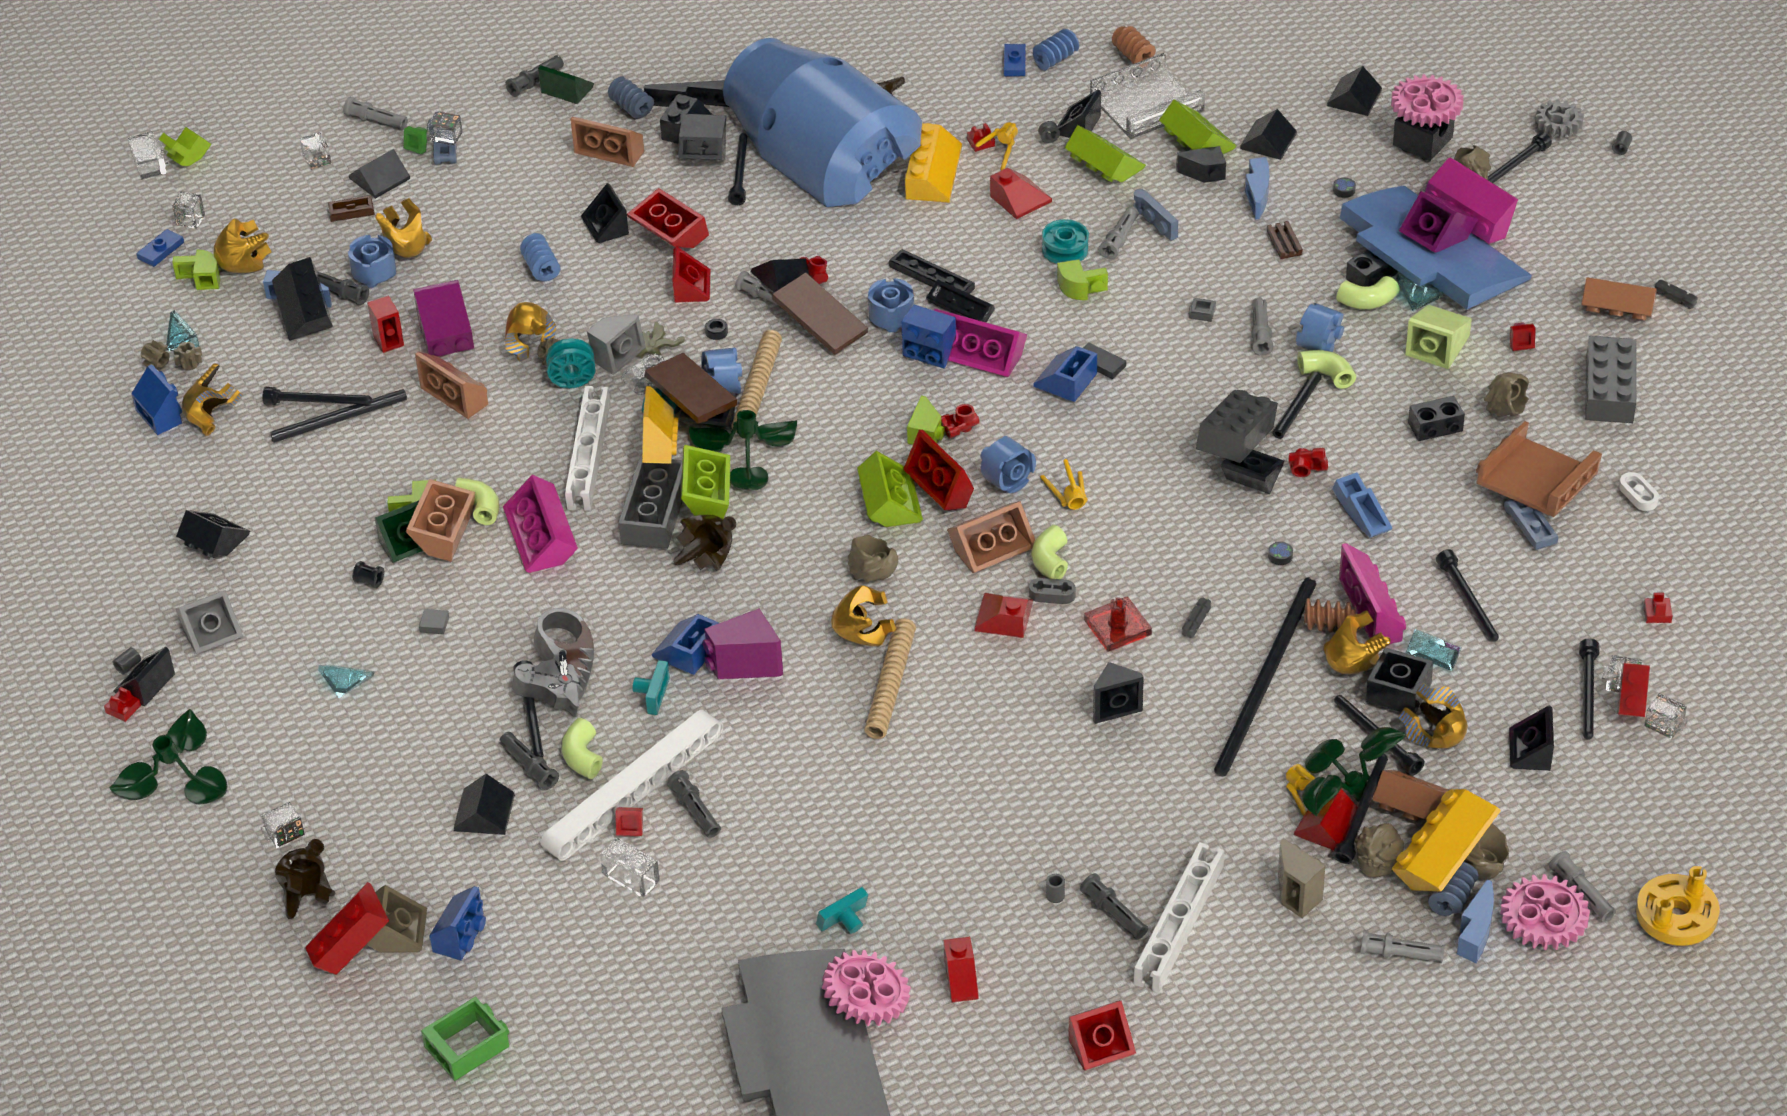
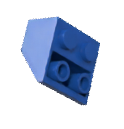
M914 304L901 321L903 356L944 369L956 336V317Z
M1075 346L1056 355L1034 382V387L1075 402L1097 375V353Z
M152 364L149 365L131 394L135 410L151 429L159 435L182 424L180 416L182 408L176 399L178 391L174 384L167 382L162 371H158Z
M700 614L680 621L655 649L652 657L660 661H668L669 665L695 675L705 663L704 658L707 657L703 646V640H705L704 629L719 624V622Z
M473 886L452 897L429 935L433 953L462 961L466 952L471 951L476 935L484 929L486 924V917L482 908L483 900L480 896L479 887Z

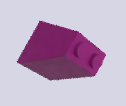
M1420 191L1399 232L1437 253L1467 240L1478 219L1443 198Z
M458 280L413 289L418 322L428 354L439 357L474 349L472 330Z
M760 608L704 629L705 640H703V646L707 653V657L704 658L707 669L710 672L713 671L718 679L779 677L783 675L781 640Z

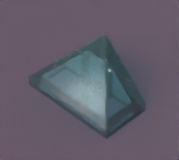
M1397 275L1396 279L1412 311L1443 297L1444 293L1432 285L1424 284L1419 287L1407 277Z
M175 310L170 312L166 342L168 347L165 351H173L183 342H192L195 348L199 347L198 337L193 329Z
M1415 629L1406 653L1431 660L1433 664L1453 671L1462 647L1446 639Z
M329 664L319 665L318 668L338 698L374 676V671Z

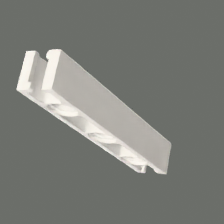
M585 386L565 490L567 510H576L577 505L574 504V499L576 496L583 497L584 511H591L610 408L608 387H601V399L596 400L593 399L592 394L594 387Z
M1199 842L1134 968V985L1144 987L1146 981L1143 978L1148 971H1152L1150 977H1153L1152 991L1160 993L1224 867L1223 849L1217 848L1215 858L1211 863H1207L1206 852L1209 846Z

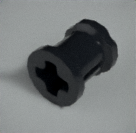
M359 561L353 569L352 578L354 582L359 583L362 581L371 584L374 588H378L383 582L385 571L381 566L372 567L366 565L363 561Z

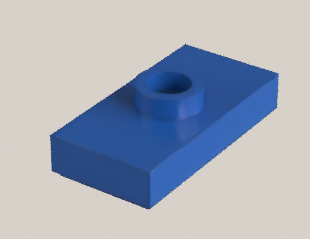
M1004 44V76H1025L1026 44Z
M166 229L136 253L137 259L155 267L184 243V238Z

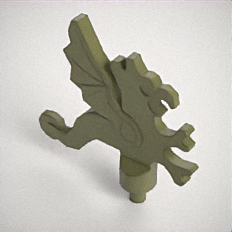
M655 322L651 334L650 331L642 332L646 348L636 357L642 359L644 354L649 353L653 359L659 361L661 360L659 348L663 346H678L685 342V338L680 336L676 341L663 338L666 334L664 327Z

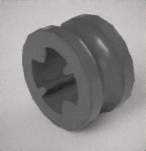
M1046 121L1039 126L1038 132L1043 142L1052 143L1059 138L1060 131L1055 122Z

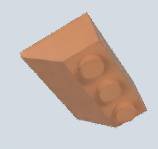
M573 116L570 119L574 153L634 167L644 153L643 134Z
M1586 277L1581 305L1586 307V311L1600 313V309L1609 310V315L1623 317V313L1633 314V319L1646 321V317H1652L1657 290L1651 287Z
M422 352L415 353L421 389L467 419L488 405L487 389L482 383H478L469 377L467 373L461 372L450 362H446L438 356Z
M429 479L406 533L427 555L451 562L473 513L475 492Z
M1021 501L1009 503L947 529L955 552L972 573L1032 549L1035 541Z
M1383 770L1373 800L1379 802V807L1394 812L1396 808L1404 811L1403 816L1418 821L1420 817L1426 820L1427 816L1436 810L1442 802V796L1449 789L1397 770Z

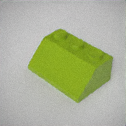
M1173 99L1159 119L1165 125L1163 129L1172 136L1176 135L1178 137L1176 141L1186 148L1189 146L1190 150L1220 146L1222 153L1225 154L1237 146L1198 111Z
M1077 125L1065 146V149L1072 152L1070 157L1079 162H1082V160L1086 161L1087 164L1085 166L1094 172L1100 170L1103 172L1101 176L1110 182H1113L1115 179L1122 183L1143 170L1146 164L1100 135Z
M684 445L681 499L694 516L715 515L724 519L729 507L730 455Z
M877 450L857 467L863 499L867 508V516L872 522L879 523L885 527L920 523L923 517L913 479L903 470V465Z

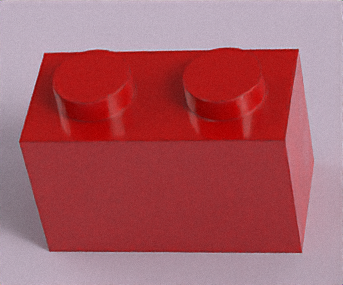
M389 295L367 302L373 337L381 351L385 353L404 346L399 311Z
M1622 663L1617 714L1645 717L1650 665Z

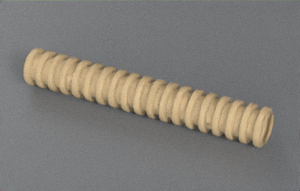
M766 330L762 334L732 422V429L733 423L737 422L738 412L751 410L756 416L758 414L782 342V336L777 331Z
M900 618L895 621L897 630L891 634L888 650L864 731L869 737L874 739H882L887 734L916 631L915 623L906 618Z

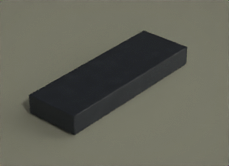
M938 279L926 297L928 302L954 314L986 323L995 310L994 305Z

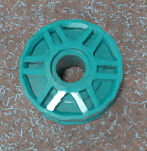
M1060 219L1052 221L1042 231V253L1046 259L1056 264L1072 260L1082 261L1088 254L1089 232L1083 224L1074 220Z
M574 338L562 339L555 342L546 353L548 377L557 386L578 388L593 379L596 372L594 351L583 340Z

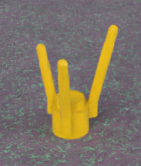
M1006 122L1001 128H996L991 134L976 143V147H979L993 137L998 136V140L1001 143L1008 145L1000 170L1005 169L1012 146L1015 144L1014 138L1018 134L1016 124Z
M1064 459L1065 470L1070 485L1064 490V496L1044 475H1041L1040 478L1060 500L1063 507L1068 505L1070 509L1076 510L1083 507L1088 501L1085 494L1082 471H1078L1079 486H1077L1067 459Z
M1296 764L1286 773V779L1289 781L1286 788L1292 793L1298 808L1304 816L1306 810L1296 790L1303 791L1315 777L1301 764Z

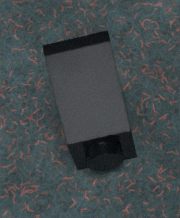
M1220 146L1177 152L1176 170L1178 173L1203 183L1226 180V161Z

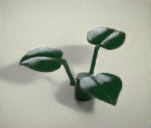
M742 410L737 413V422L733 423V429L730 434L727 430L721 428H694L689 426V437L692 444L697 448L720 452L723 450L724 445H730L737 431L739 436L745 439L746 468L739 467L730 471V483L740 489L758 490L766 486L768 473L762 467L750 468V438L756 434L759 440L764 439L765 443L770 446L788 445L795 438L797 420L769 423L758 427L756 414L751 410Z
M189 709L175 721L166 735H160L153 741L152 746L156 753L152 756L154 760L153 770L145 762L133 763L119 774L116 781L109 788L117 796L128 800H139L148 797L158 787V782L154 776L158 774L159 761L165 764H172L176 761L186 775L192 779L185 785L184 792L186 798L194 804H207L220 799L226 794L228 785L224 775L217 768L204 766L198 770L196 775H193L180 759L178 753L181 754L184 750L194 751L198 749L207 738V730L204 724Z
M1381 727L1371 732L1362 741L1361 748L1363 751L1359 753L1363 774L1358 771L1348 773L1336 760L1345 751L1341 741L1329 739L1320 743L1308 755L1305 761L1306 769L1310 773H1320L1333 763L1345 776V783L1337 775L1315 778L1305 787L1302 793V800L1306 808L1317 817L1323 806L1339 792L1341 787L1350 796H1353L1356 801L1360 802L1370 777L1365 761H1372L1383 755L1407 737L1405 733L1390 727Z

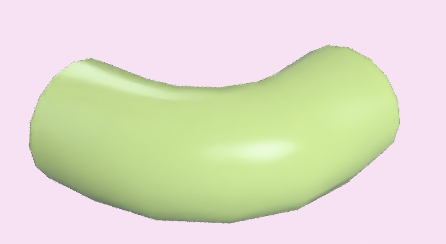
M1388 276L1381 278L1372 286H1359L1352 282L1344 281L1338 289L1336 300L1357 309H1374L1390 302L1399 293L1400 288L1395 279Z
M1326 350L1298 352L1297 362L1301 375L1311 374L1313 371L1326 374L1331 377L1334 385L1340 389L1348 388L1355 382L1356 374L1344 357Z
M457 478L456 487L475 492L474 505L476 506L473 512L474 519L483 525L493 524L499 513V498L493 488L482 481Z
M1051 525L1044 530L1034 541L1031 551L1034 566L1042 575L1051 579H1061L1068 568V563L1056 554L1059 549L1067 544L1066 534L1057 525Z
M577 718L562 738V755L570 768L584 777L594 779L602 767L603 758L588 750L587 745L596 736V730L589 721Z

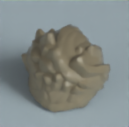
M1473 145L1474 149L1462 147L1458 149L1454 160L1488 180V171L1491 170L1489 164L1490 154L1476 145Z
M1510 372L1497 375L1488 386L1490 390L1486 397H1484V401L1488 402L1486 410L1496 414L1497 417L1523 413L1525 405L1529 400L1526 396L1529 384L1528 378L1522 374Z
M871 535L853 538L850 554L848 555V565L850 573L854 574L855 580L864 579L866 583H869L871 580H884L893 574L898 565V555L895 549L888 548L885 540L874 538Z
M1384 823L1378 826L1373 825L1369 828L1364 826L1362 833L1358 838H1355L1358 851L1357 860L1360 869L1368 877L1388 876L1393 872L1392 867L1397 862L1398 855L1404 850V842L1392 824Z
M1491 823L1464 860L1465 863H1468L1477 870L1478 879L1490 880L1503 871L1506 859H1509L1506 835L1496 825Z

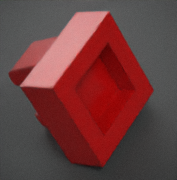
M984 123L981 129L973 126L971 131L967 132V140L975 152L995 147L994 137L983 145L976 147L977 142L991 134L987 123Z
M1521 322L1510 326V348L1512 351L1535 348L1536 327L1533 323L1525 324Z
M1664 592L1653 593L1652 598H1644L1643 606L1646 623H1672L1673 615L1670 598H1664Z
M120 687L119 691L114 696H111L110 700L104 705V709L107 714L126 722L141 706L140 699L134 697L129 690Z
M617 807L616 835L642 836L643 808Z

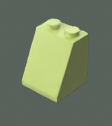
M1427 305L1408 321L1405 355L1449 369L1470 336L1472 318Z

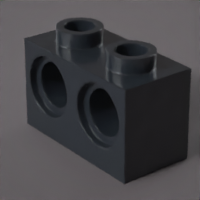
M1369 250L1347 262L1346 280L1359 286H1372L1385 276L1393 277L1398 274L1396 269Z
M1449 396L1410 405L1408 424L1417 440L1423 441L1462 432L1465 413L1455 396Z

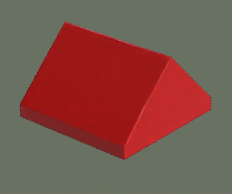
M677 246L673 249L672 275L675 303L707 302L710 299L711 269Z
M1341 788L1323 806L1317 817L1307 810L1294 831V836L1334 850L1336 844L1344 840L1357 806Z
M1122 1000L1069 1016V1042L1084 1070L1136 1054Z

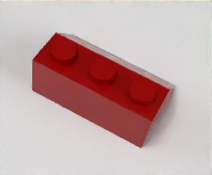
M660 188L656 189L627 213L630 219L674 247L694 248L709 236L704 216Z
M923 429L919 430L903 470L944 510L966 508L974 487L965 470Z
M367 882L306 945L305 949L314 967L337 975L389 922L372 884Z

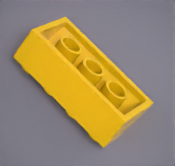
M922 123L921 146L911 154L905 177L906 199L950 203L962 143L939 124Z
M646 386L643 414L642 463L671 464L672 455L676 456L678 417H674V409L651 386Z
M1450 789L1442 796V802L1436 810L1427 816V822L1421 830L1412 836V842L1407 849L1398 855L1397 862L1392 867V870L1411 890L1441 892L1501 810L1466 789Z

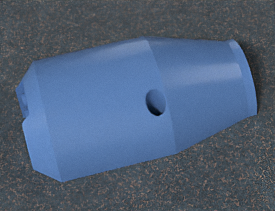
M765 38L745 48L737 56L727 72L723 87L724 101L733 110L760 156L826 207L857 204L873 190L870 182L892 164L897 157L900 156L906 160L921 146L922 120L919 115L841 58L785 44L775 38Z

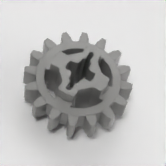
M1556 100L1554 103L1548 101L1547 105L1541 104V107L1537 108L1535 124H1538V129H1543V132H1550L1552 137L1556 134H1559L1560 138H1563L1565 134L1570 137L1572 132L1578 133L1579 129H1582L1584 114L1581 113V108L1575 109L1576 104L1568 105V101H1564V103H1560L1559 100Z

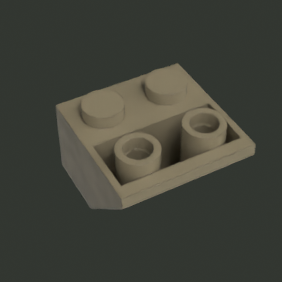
M1283 838L1280 841L1278 864L1281 904L1303 919L1323 900L1325 865L1319 859L1313 858L1301 850L1298 845L1292 844Z

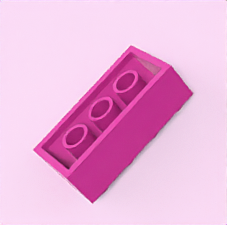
M1450 157L1428 181L1425 190L1426 193L1443 198L1477 218L1478 221L1471 233L1488 244L1506 238L1518 199Z
M934 308V311L956 317V336L948 358L949 361L1006 377L1010 376L1022 356L1027 334Z
M532 474L503 506L525 571L528 573L563 565L578 549L554 484Z
M1347 543L1342 544L1339 580L1353 607L1355 608L1357 604L1356 613L1361 614L1367 610L1372 617L1373 622L1364 626L1369 639L1382 632L1384 637L1390 638V644L1401 642L1403 640V631L1406 630V622L1404 617L1399 615L1394 598H1390L1386 582L1381 581L1377 565L1372 563L1367 554Z

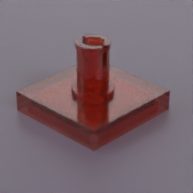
M1128 596L1124 598L1117 597L1116 601L1112 599L1109 604L1084 613V621L1108 652L1152 635V627Z

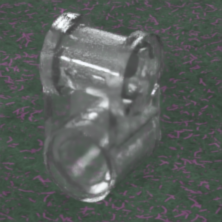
M650 354L633 366L628 367L621 376L622 382L637 395H644L646 386L655 387L645 377V370L664 362L663 356Z

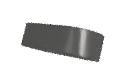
M1036 578L1029 583V597L1035 602L1069 604L1075 600L1076 587L1070 580Z

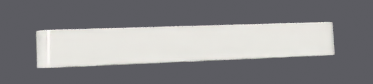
M704 710L694 713L550 827L541 838V846L561 861L569 858L616 820L617 807H633L674 772L678 771L721 735L723 723Z

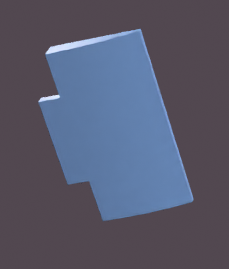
M1406 186L1379 190L1342 204L1340 219L1359 232L1356 238L1358 243L1419 287L1430 283L1466 310L1531 280L1532 275L1472 233H1470L1467 240L1435 253L1399 232L1401 225L1418 197L1416 193Z

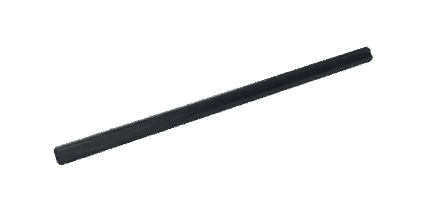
M1306 577L1299 588L1214 768L1216 774H1220L1223 777L1226 776L1234 762L1303 615L1306 599L1311 597L1317 585L1316 581L1311 580L1310 577Z

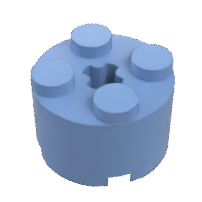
M364 235L351 242L348 258L351 274L356 281L372 288L377 286L378 283H382L396 275L393 246L388 238L378 235V238Z
M893 278V281L890 282L882 279L872 284L868 291L869 320L888 332H897L902 327L901 321L914 305L913 289L908 282L901 279Z
M1317 303L1309 305L1300 322L1303 325L1302 333L1297 331V346L1307 350L1333 352L1336 339H1340L1344 332V326L1341 325L1344 314Z
M736 348L702 352L701 368L727 391L741 394V384L738 377H742L741 363H736Z
M1008 436L995 441L990 447H985L980 454L983 477L1008 493H1015L1026 486L1029 482L1027 479L1030 472L1034 473L1036 458L1034 454Z

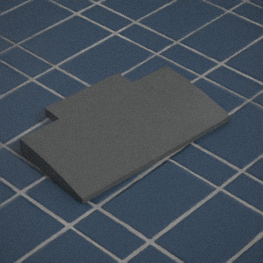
M845 949L796 951L738 960L739 975L746 1003L722 1007L721 1009L743 1101L770 1096L774 1116H890L865 1021L861 1019L856 1024L855 1017L853 1016L846 1020V1013L843 1011L837 1014L838 1006H829L830 998H824L825 990L822 989V979L828 963L833 962L835 956L841 958Z

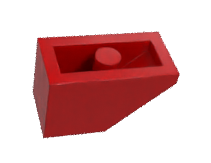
M970 936L943 940L944 963L951 1002L979 999L975 960Z

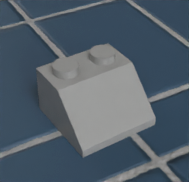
M636 314L602 318L587 331L590 346L594 351L595 364L613 375L646 348L639 316Z
M226 590L175 609L183 631L196 654L243 636Z

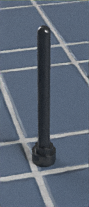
M1545 132L1538 133L1533 137L1531 145L1488 176V181L1491 183L1496 182L1536 151L1548 149L1552 145L1550 136Z
M745 133L739 135L734 186L728 193V201L732 205H742L746 200L743 177L748 136Z
M268 386L264 387L262 394L264 405H276L280 401L363 405L372 403V397L369 395L281 392L276 387Z
M1451 549L1443 550L1437 555L1436 562L1442 570L1449 572L1490 641L1496 642L1499 639V635L1457 568V556Z
M1591 638L1584 639L1579 643V655L1584 660L1583 736L1587 740L1592 739L1594 736V660L1600 654L1599 642Z
M527 660L517 662L513 667L514 673L518 665L532 664V662ZM523 697L533 754L543 758L544 753L534 698Z
M1337 695L1334 698V702L1369 733L1379 728L1342 695ZM1398 744L1389 749L1401 760L1403 770L1409 775L1414 776L1418 774L1424 767L1425 761L1417 753L1407 752Z
M1385 754L1377 758L1344 840L1335 846L1332 856L1340 863L1351 864L1356 854L1355 838L1358 835L1376 791L1382 771L1387 764L1388 757Z

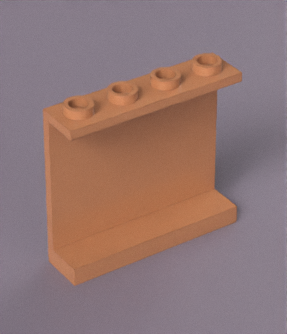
M1524 421L1518 428L1515 427L1511 435L1507 439L1504 438L1496 449H1492L1485 460L1479 462L1476 473H1478L1476 484L1555 517L1597 475L1602 454L1593 450L1582 462L1526 439L1529 422Z

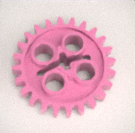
M1423 74L1422 78H1418L1414 75V80L1406 78L1405 82L1400 81L1399 86L1394 87L1391 106L1393 107V112H1398L1397 117L1404 116L1405 122L1412 120V125L1419 122L1421 127L1425 123H1428L1429 127H1432L1433 123L1441 126L1442 121L1449 124V119L1456 120V115L1460 116L1461 110H1463L1464 95H1461V89H1457V84L1450 85L1451 80L1444 82L1443 77L1435 79V76L1431 75L1430 78H1427Z
M1543 874L1542 880H1538L1535 875H1532L1531 881L1522 877L1521 885L1513 882L1512 889H1506V896L1502 897L1500 914L1502 915V923L1507 924L1506 931H1514V939L1523 937V945L1531 941L1533 942L1532 947L1534 949L1538 944H1542L1544 950H1547L1548 945H1552L1555 950H1558L1559 943L1568 947L1569 940L1576 943L1578 935H1584V930L1588 927L1590 910L1587 909L1588 901L1583 900V892L1576 893V885L1567 887L1568 880L1559 883L1557 882V876H1554L1552 880H1548L1546 874Z
M852 950L850 956L845 952L842 953L841 958L835 956L833 962L828 963L822 979V989L825 990L824 998H830L828 1005H837L836 1013L844 1011L846 1013V1020L853 1016L855 1017L856 1024L862 1019L865 1020L867 1026L870 1025L871 1020H874L880 1026L882 1019L888 1024L891 1022L892 1017L898 1019L900 1012L903 1013L909 1001L911 986L907 985L908 978L902 977L903 969H894L896 962L888 964L886 963L887 956L878 959L877 952H874L872 956H868L866 950H863L861 955Z

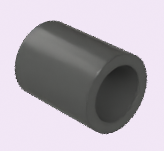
M1621 131L1618 133L1612 146L1614 153L1618 155L1627 153L1632 141V135L1629 132Z
M130 647L112 662L119 673L125 674L141 661V656L134 648Z
M1051 874L1046 879V898L1051 903H1060L1065 898V879L1060 874Z

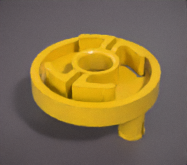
M1693 866L1689 870V876L1682 874L1657 876L1649 880L1641 888L1636 904V916L1641 927L1650 936L1667 944L1685 946L1699 943L1707 939L1714 932L1719 918L1720 906L1714 892L1704 884L1707 877L1705 869L1702 870L1701 875L1702 867ZM1673 908H1679L1685 911L1686 914L1677 915L1672 913Z

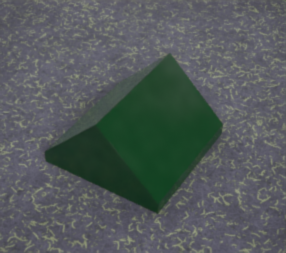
M539 65L540 88L543 94L578 104L594 86V83Z
M419 501L375 517L379 543L392 563L424 551L406 533Z

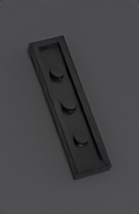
M901 249L889 260L890 268L931 287L934 286L938 279L969 294L975 289L974 282L906 250Z

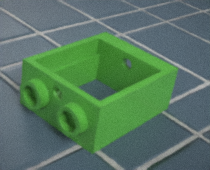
M476 996L421 1030L424 1047L454 1081L509 1047L508 1034L510 1032L507 1025L502 1020L498 1021L494 1017L490 1006L487 1003L482 1004ZM478 1021L489 1033L490 1037L458 1056L445 1040Z

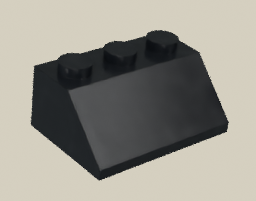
M311 257L289 263L272 280L288 339L291 341L332 328L333 324L318 273Z

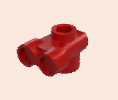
M815 256L811 259L807 257L799 258H806L809 276L818 284L827 282V261L820 256Z
M969 404L957 406L955 414L941 416V426L945 428V433L949 439L960 435V432L971 431L973 426L980 423L979 416L974 411L973 406Z
M1299 448L1296 452L1289 453L1291 472L1297 477H1306L1310 475L1311 470L1328 471V459L1325 448H1313V450Z

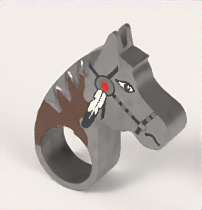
M553 608L541 614L534 635V646L543 662L537 666L527 663L518 665L514 673L512 690L522 697L543 699L552 705L554 709L565 708L572 716L576 717L579 700L586 691L593 665V638L589 627L579 614L569 609ZM551 628L565 629L576 637V642L566 644V642L555 641L548 637L544 631Z

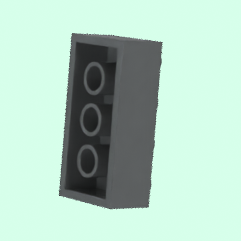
M1589 336L1586 353L1585 420L1633 424L1636 409V339Z
M1233 390L1200 423L1196 450L1241 463L1274 428L1278 403L1264 396L1250 395L1244 390Z
M642 456L639 457L618 522L621 544L668 549L683 502L681 499L682 460L672 459L671 464L642 463Z

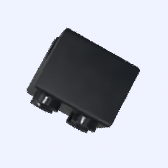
M1404 116L1395 119L1393 146L1420 156L1424 160L1431 161L1453 138L1455 120L1449 119V124L1442 121L1441 126L1433 123L1432 127L1425 123L1421 127L1419 122L1412 125V120L1405 122L1403 120Z

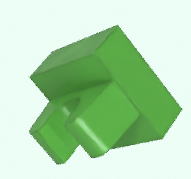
M411 126L404 128L403 148L419 154L425 153L427 129Z

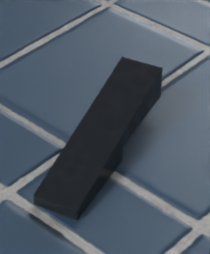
M725 80L650 84L644 86V92L654 99L653 106L669 107L677 94L697 98L703 105L729 107L726 105L723 96Z

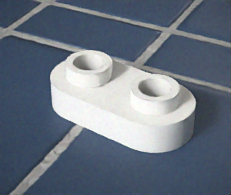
M1628 472L1621 476L1619 489L1636 508L1642 511H1651L1658 506V492L1640 474Z

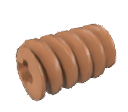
M1121 26L1112 35L1113 45L1131 60L1136 67L1145 66L1155 55V46L1146 40L1133 26Z
M1307 598L1304 625L1307 623L1308 629L1311 631L1315 624H1317L1319 631H1323L1325 625H1327L1328 631L1332 632L1335 626L1338 629L1348 615H1356L1357 604L1353 610L1350 602H1347L1344 609H1342L1340 601H1337L1334 608H1332L1330 600H1327L1324 607H1322L1320 599H1317L1314 606H1311L1310 598Z

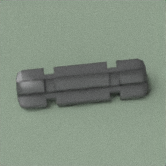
M1662 279L1656 282L1655 288L1657 293L1661 295L1664 293L1665 297L1680 304L1683 302V305L1688 308H1693L1697 304L1698 297L1696 295L1687 294V291L1673 284L1669 286V283Z
M1202 597L1198 600L1197 606L1193 608L1182 627L1183 636H1188L1189 638L1195 636L1197 629H1199L1206 614L1211 609V601Z

